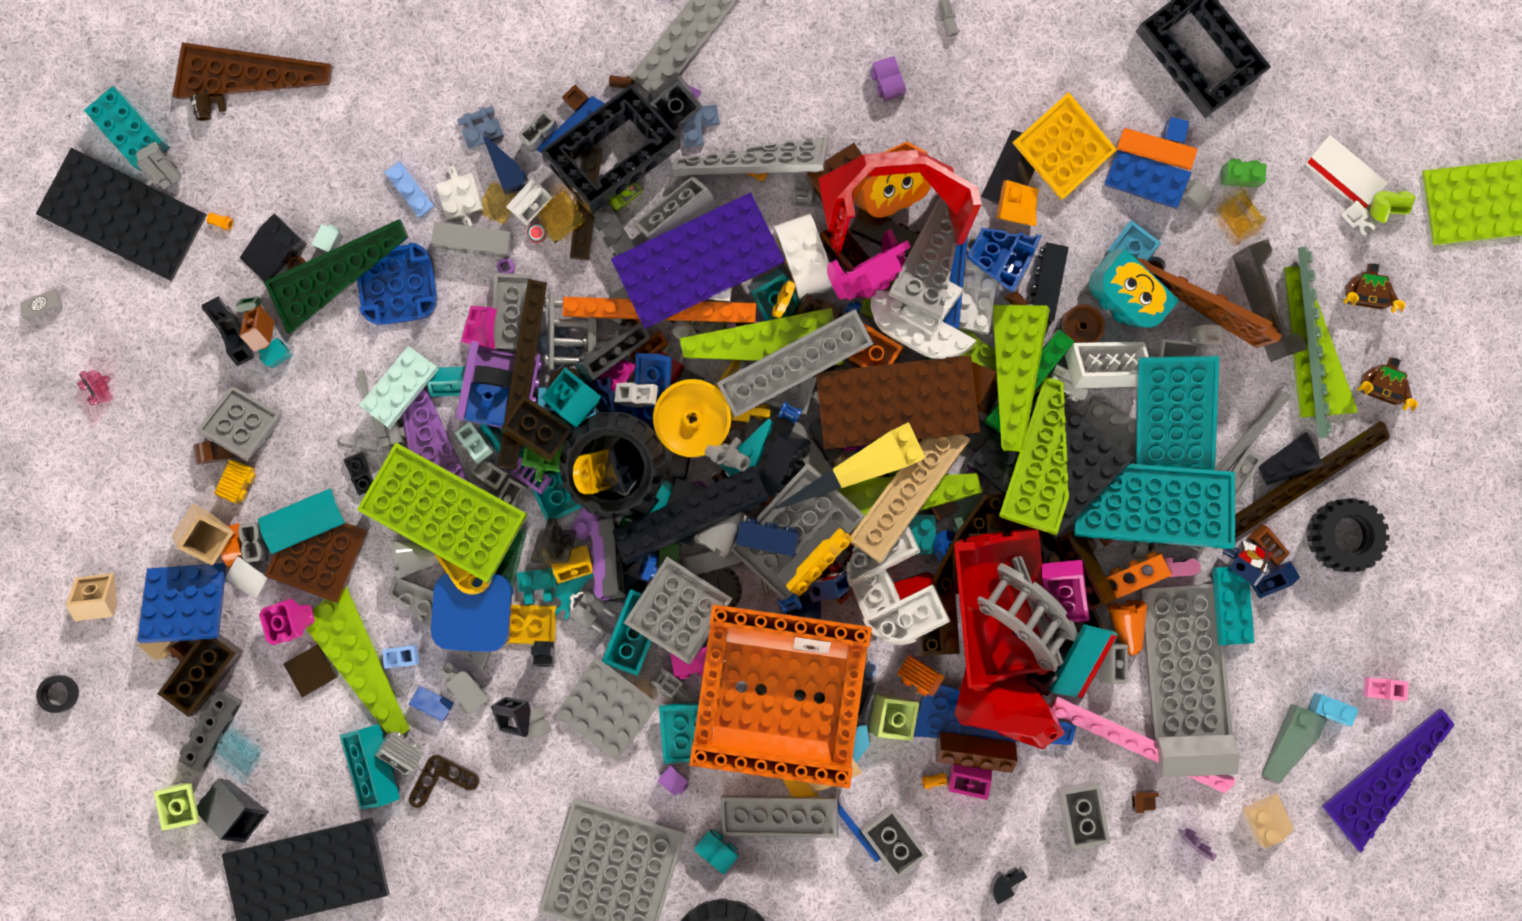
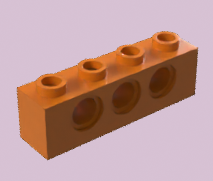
M1153 551L1145 555L1146 559L1139 561V559L1128 562V566L1123 569L1119 566L1110 570L1111 574L1106 575L1108 581L1116 582L1117 588L1112 590L1117 599L1172 576L1173 572L1163 552L1157 553V551ZM1150 565L1153 568V573H1144L1142 567ZM1132 573L1135 576V580L1129 582L1125 579L1124 575Z

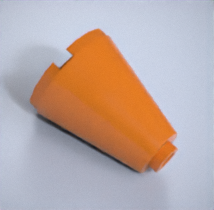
M1125 600L1126 603L1118 605V602L1109 604L1108 613L1118 635L1119 642L1128 645V655L1139 654V651L1143 648L1147 603L1145 604L1142 600Z

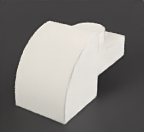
M617 383L614 402L637 408H643V405H656L658 386L655 384Z

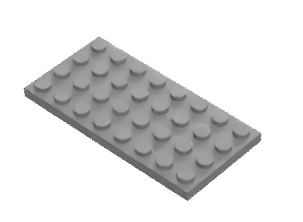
M1213 583L1139 589L1140 600L1144 601L1145 604L1147 603L1148 607L1144 643L1154 741L1157 742L1159 737L1233 735L1224 645H1218Z

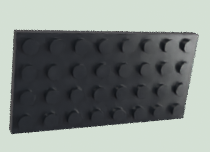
M70 148L36 212V215L171 282L207 214L73 148Z
M372 817L222 854L236 921H285L390 895Z

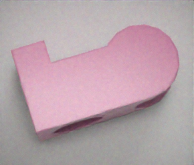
M1173 557L1166 558L1173 572L1172 576L1169 577L1196 575L1201 570V565L1196 559L1188 558L1182 562H1173Z

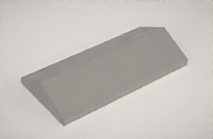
M1234 735L1157 738L1161 778L1238 774L1240 754Z

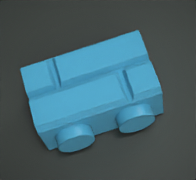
M1314 693L1308 709L1322 717L1350 727L1354 724L1358 712L1356 707Z

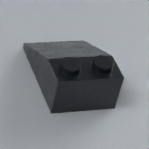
M274 213L260 226L239 258L263 281H267L273 278L287 264L288 260L298 254L307 243Z

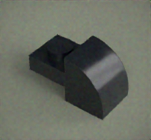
M534 641V646H531L534 666L554 667V642Z
M1017 867L1010 869L1005 877L1001 871L994 875L991 881V894L998 905L1015 895L1011 887L1028 878L1021 867L1019 869Z

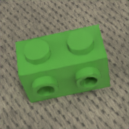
M1230 159L1222 166L1221 185L1259 188L1266 183L1267 164L1260 163L1258 160L1241 162V159Z

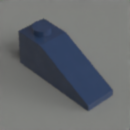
M484 137L486 148L504 194L507 195L523 189L526 185L525 181L528 180L525 170H520L519 165L488 137Z

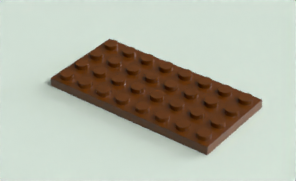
M971 355L825 371L816 374L824 450L870 445L888 432L908 422L917 440L980 433Z

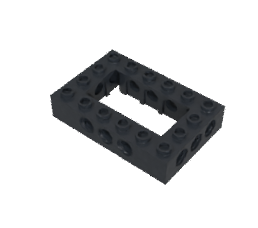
M1171 0L1143 21L1136 30V33L1205 119L1271 68L1270 64L1218 0ZM1190 13H1192L1236 68V71L1226 80H1222L1211 91H1209L1212 87L1211 80L1203 75L1197 67L1198 64L1192 61L1186 53L1187 50L1180 46L1174 38L1175 35L1169 31L1172 26Z
M631 84L542 149L541 152L543 161L592 215L680 149V138ZM630 119L648 140L635 152H630L629 156L619 164H614V167L607 173L598 176L596 187L589 180L588 174L586 172L583 173L576 165L575 159Z

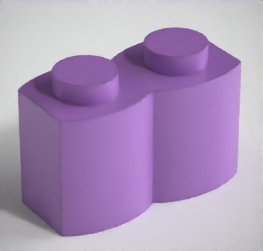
M894 56L872 63L870 74L872 80L877 81L876 91L879 98L882 97L885 102L906 94V87Z

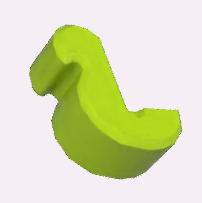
M1391 191L1377 192L1373 196L1370 205V214L1375 220L1387 223L1389 214L1407 215L1411 213L1416 197L1408 191H1400L1398 194Z

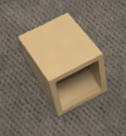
M192 503L172 534V538L178 549L213 566L234 531L211 512Z

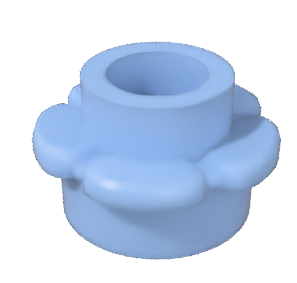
M868 661V664H865L864 676L865 679H874L876 664Z

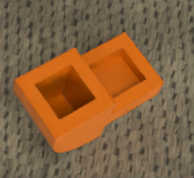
M240 523L228 526L234 533L221 552L222 559L228 568L233 565L237 556L243 559L241 554L243 543L238 533Z

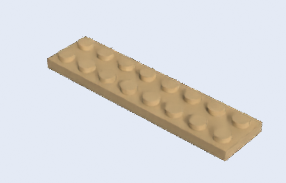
M965 435L922 439L919 445L926 458L898 471L852 533L851 537L853 540L850 543L882 563L968 445L970 438Z

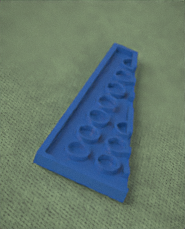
M940 684L933 697L929 694L926 697L922 696L914 737L937 738L941 731L1020 742L1002 736L994 730L960 724L954 714L960 693L958 689ZM1059 721L1065 734L1051 744L1072 745L1077 726Z

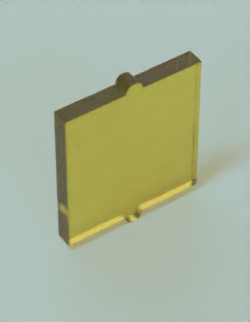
M491 182L482 199L484 210L480 211V213L488 216L490 220L494 219L505 224L511 213L506 206L517 194L512 192L505 195L502 186Z

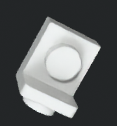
M1217 325L1192 327V342L1201 343L1202 345H1222V327Z

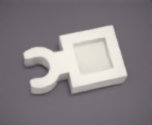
M1358 201L1341 213V216L1353 228L1359 225L1361 233L1365 236L1369 233L1365 226H1370L1373 230L1377 226L1373 220L1367 219L1370 213Z

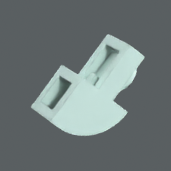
M468 422L455 432L462 445L468 450L477 464L493 453L488 442L471 422Z

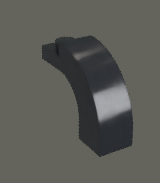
M219 296L202 304V310L218 329L225 343L226 353L236 366L253 359V350L239 336L241 324L229 305L226 306Z

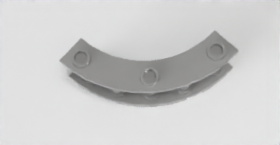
M1001 563L997 568L1000 582L988 600L979 596L977 599L979 610L986 615H991L1012 629L1032 650L1037 664L1041 668L1056 672L1057 666L1054 660L1056 653L1065 639L1075 641L1078 635L1073 621L1067 619V611L1044 588L1036 582L1032 585L1023 579L1024 574ZM1007 585H1011L1020 591L1009 611L995 604ZM1028 596L1038 607L1025 625L1015 615ZM1045 612L1050 618L1051 623L1040 639L1032 630ZM1056 630L1058 636L1051 648L1048 649L1046 645Z

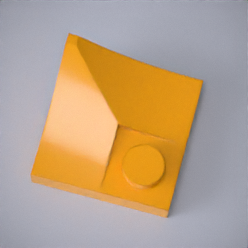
M1008 180L1003 181L996 218L1028 226H1037L1036 205L1039 189Z

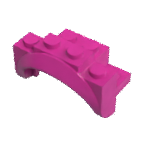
M892 229L884 232L882 252L854 267L853 271L844 273L837 259L830 262L827 266V275L838 299L846 298L847 301L855 297H865V299L876 295V290H884L890 287V282L894 281L897 273L903 270L902 267L906 261L904 257L906 254L905 250L911 248L908 240L898 243Z

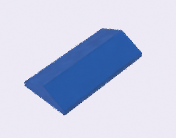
M636 353L635 384H655L658 386L656 402L660 395L671 385L672 358L662 354ZM643 405V408H638L640 413L639 419L647 423L655 432L653 424L655 405Z

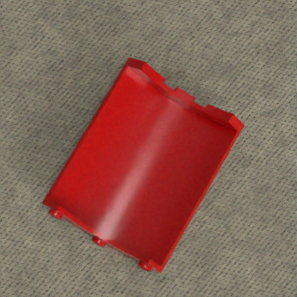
M1035 528L1017 529L1008 535H1003V531L968 537L966 538L967 542H964V540L956 541L954 547L968 689L973 688V691H984L992 683L1006 681L1008 677L1028 673H1036L1037 675L1048 674V671L1052 670H1045L1037 664L1035 655L1029 646L1004 623L991 615L982 613L979 610L977 600L979 596L987 600L1000 582L997 568L1002 563L1015 569L1011 560L1016 556L1023 558L1032 583L1036 582L1044 588L1039 530ZM1007 585L995 604L1009 611L1020 591L1011 585ZM1025 599L1015 615L1016 618L1026 625L1032 616L1027 599ZM1035 625L1032 631L1041 639L1038 627Z

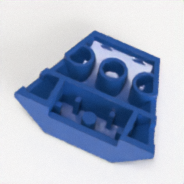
M982 228L967 258L980 270L1014 293L1018 290L1032 262L1042 235L1036 234L1034 237L1026 236L1021 232L1009 234L1004 230Z

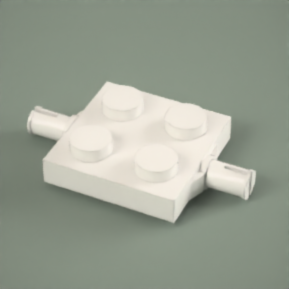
M449 166L448 170L451 178L436 184L446 220L463 219L464 225L472 226L470 216L484 210L474 174L469 173L458 176L456 166Z

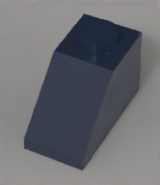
M1288 561L1266 572L1256 586L1252 584L1251 586L1260 599L1292 586L1300 576L1292 562Z

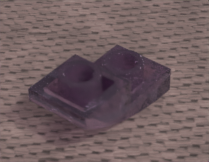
M1187 827L1185 830L1178 829L1177 832L1192 849L1214 862L1217 854L1211 851L1212 847L1200 843L1202 839L1196 836V831Z

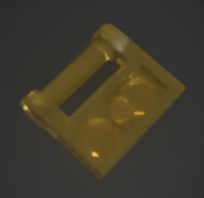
M1245 189L1216 209L1238 240L1267 220L1248 198V193ZM1238 200H1241L1256 221L1251 223L1237 204Z

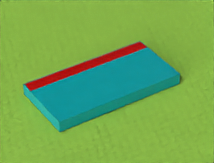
M1083 624L1063 664L1058 670V678L1052 683L1049 690L1052 693L1083 699L1118 637L1116 632Z

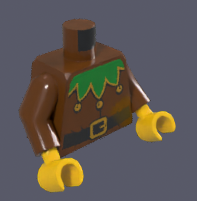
M1367 264L1366 273L1362 272L1352 277L1344 286L1345 299L1343 303L1381 310L1391 305L1392 313H1395L1397 309L1402 313L1406 307L1405 302L1398 299L1392 284L1389 282V277L1378 275L1379 264Z
M1390 357L1387 365L1381 364L1371 367L1361 375L1360 386L1357 390L1366 396L1374 397L1394 406L1404 403L1402 406L1403 410H1407L1410 407L1413 412L1417 408L1418 402L1412 398L1407 373L1398 370L1401 360Z

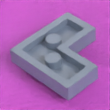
M717 104L703 106L702 109L682 124L685 148L703 146L701 127L720 124Z

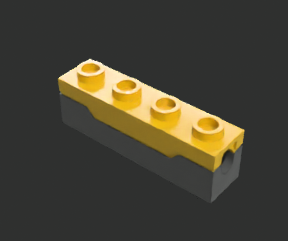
M830 518L777 576L791 592L800 596L822 574L828 565L833 563L835 558L848 547L853 538L839 523Z

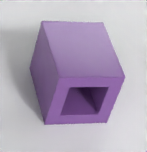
M672 764L658 778V782L674 796L678 793L682 794L688 788L686 783L689 779Z

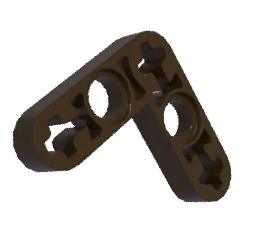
M435 754L427 760L409 795V803L415 808L425 805L439 777L469 791L478 787L480 777L475 772L442 755ZM438 758L441 767L438 766L435 768L434 773H437V775L435 776V774H433L432 772H427L426 770L427 768L429 770H432L434 766L432 760L435 761ZM450 767H456L459 770L457 777L453 778L449 775ZM464 771L466 772L464 777L470 778L471 776H473V781L476 783L472 784L471 786H468L467 780L462 779L461 782H459L458 780L461 778ZM428 775L432 778L431 786L423 784L422 779L424 776ZM421 789L427 790L428 793L424 791L421 795L423 802L415 803L414 795L417 796Z

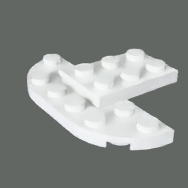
M950 281L943 315L940 320L888 296L889 292L886 290L878 289L875 291L876 295L871 297V312L878 328L886 335L926 357L945 359L961 356L968 352L976 343L974 338L943 322L963 293V288Z

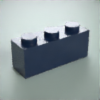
M746 518V520L740 521L736 545L792 557L796 555L800 532L796 531L795 527L785 526L784 528H779L776 523L772 522L760 524L754 518Z

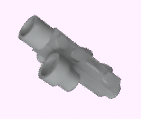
M735 437L730 445L725 443L718 446L709 445L705 449V455L717 464L723 463L727 467L730 466L740 471L747 470L750 465V458L737 450V447L741 444V440Z

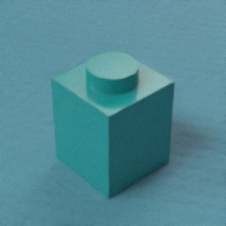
M279 338L272 340L267 348L258 350L261 355L259 357L261 362L271 368L277 367L293 356Z

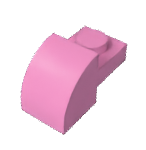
M1365 677L1363 696L1407 701L1409 682Z

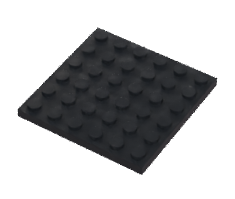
M1040 392L1033 396L1028 427ZM1066 402L1064 404L1069 499L1058 534L1049 533L1054 539H1057L1134 459ZM997 431L968 460L967 464L1006 496L1020 452L1004 451L1001 445V432Z

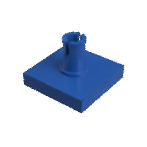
M471 382L465 421L503 426L510 388Z

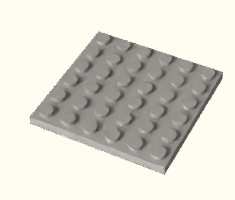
M574 798L539 914L562 921H659L685 831Z

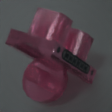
M96 370L82 371L79 374L81 379L77 382V385L81 390H89L91 393L87 397L90 405H98L113 399L109 392L110 388L107 385L111 381L108 375L102 376Z

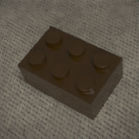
M523 395L500 431L550 463L573 427Z

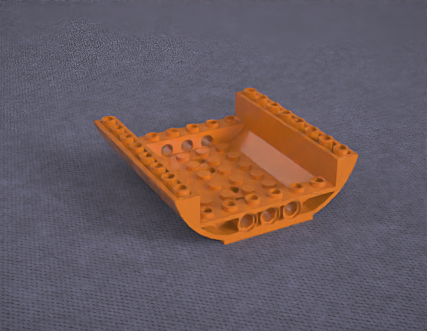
M712 604L710 629L689 766L850 789L853 770L851 765L867 647L870 646L872 627ZM795 637L831 642L828 655L793 650ZM739 681H744L747 684V690L739 692L736 689V684ZM758 684L766 686L767 691L765 694L759 695L756 693L755 688ZM801 689L805 691L806 696L803 700L795 699L794 693L796 690ZM817 692H822L825 695V700L822 703L814 701V695Z

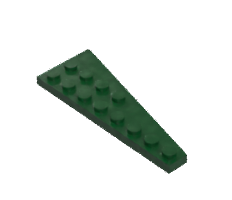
M398 219L264 281L287 334L298 329L408 239L409 236L402 220Z

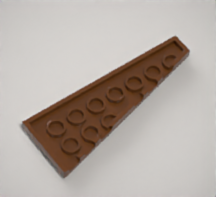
M182 42L172 96L175 99H185L195 94H208L212 96L330 85L333 66L328 63Z

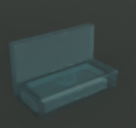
M232 727L219 740L215 752L244 774H247L251 764L262 754L263 750Z

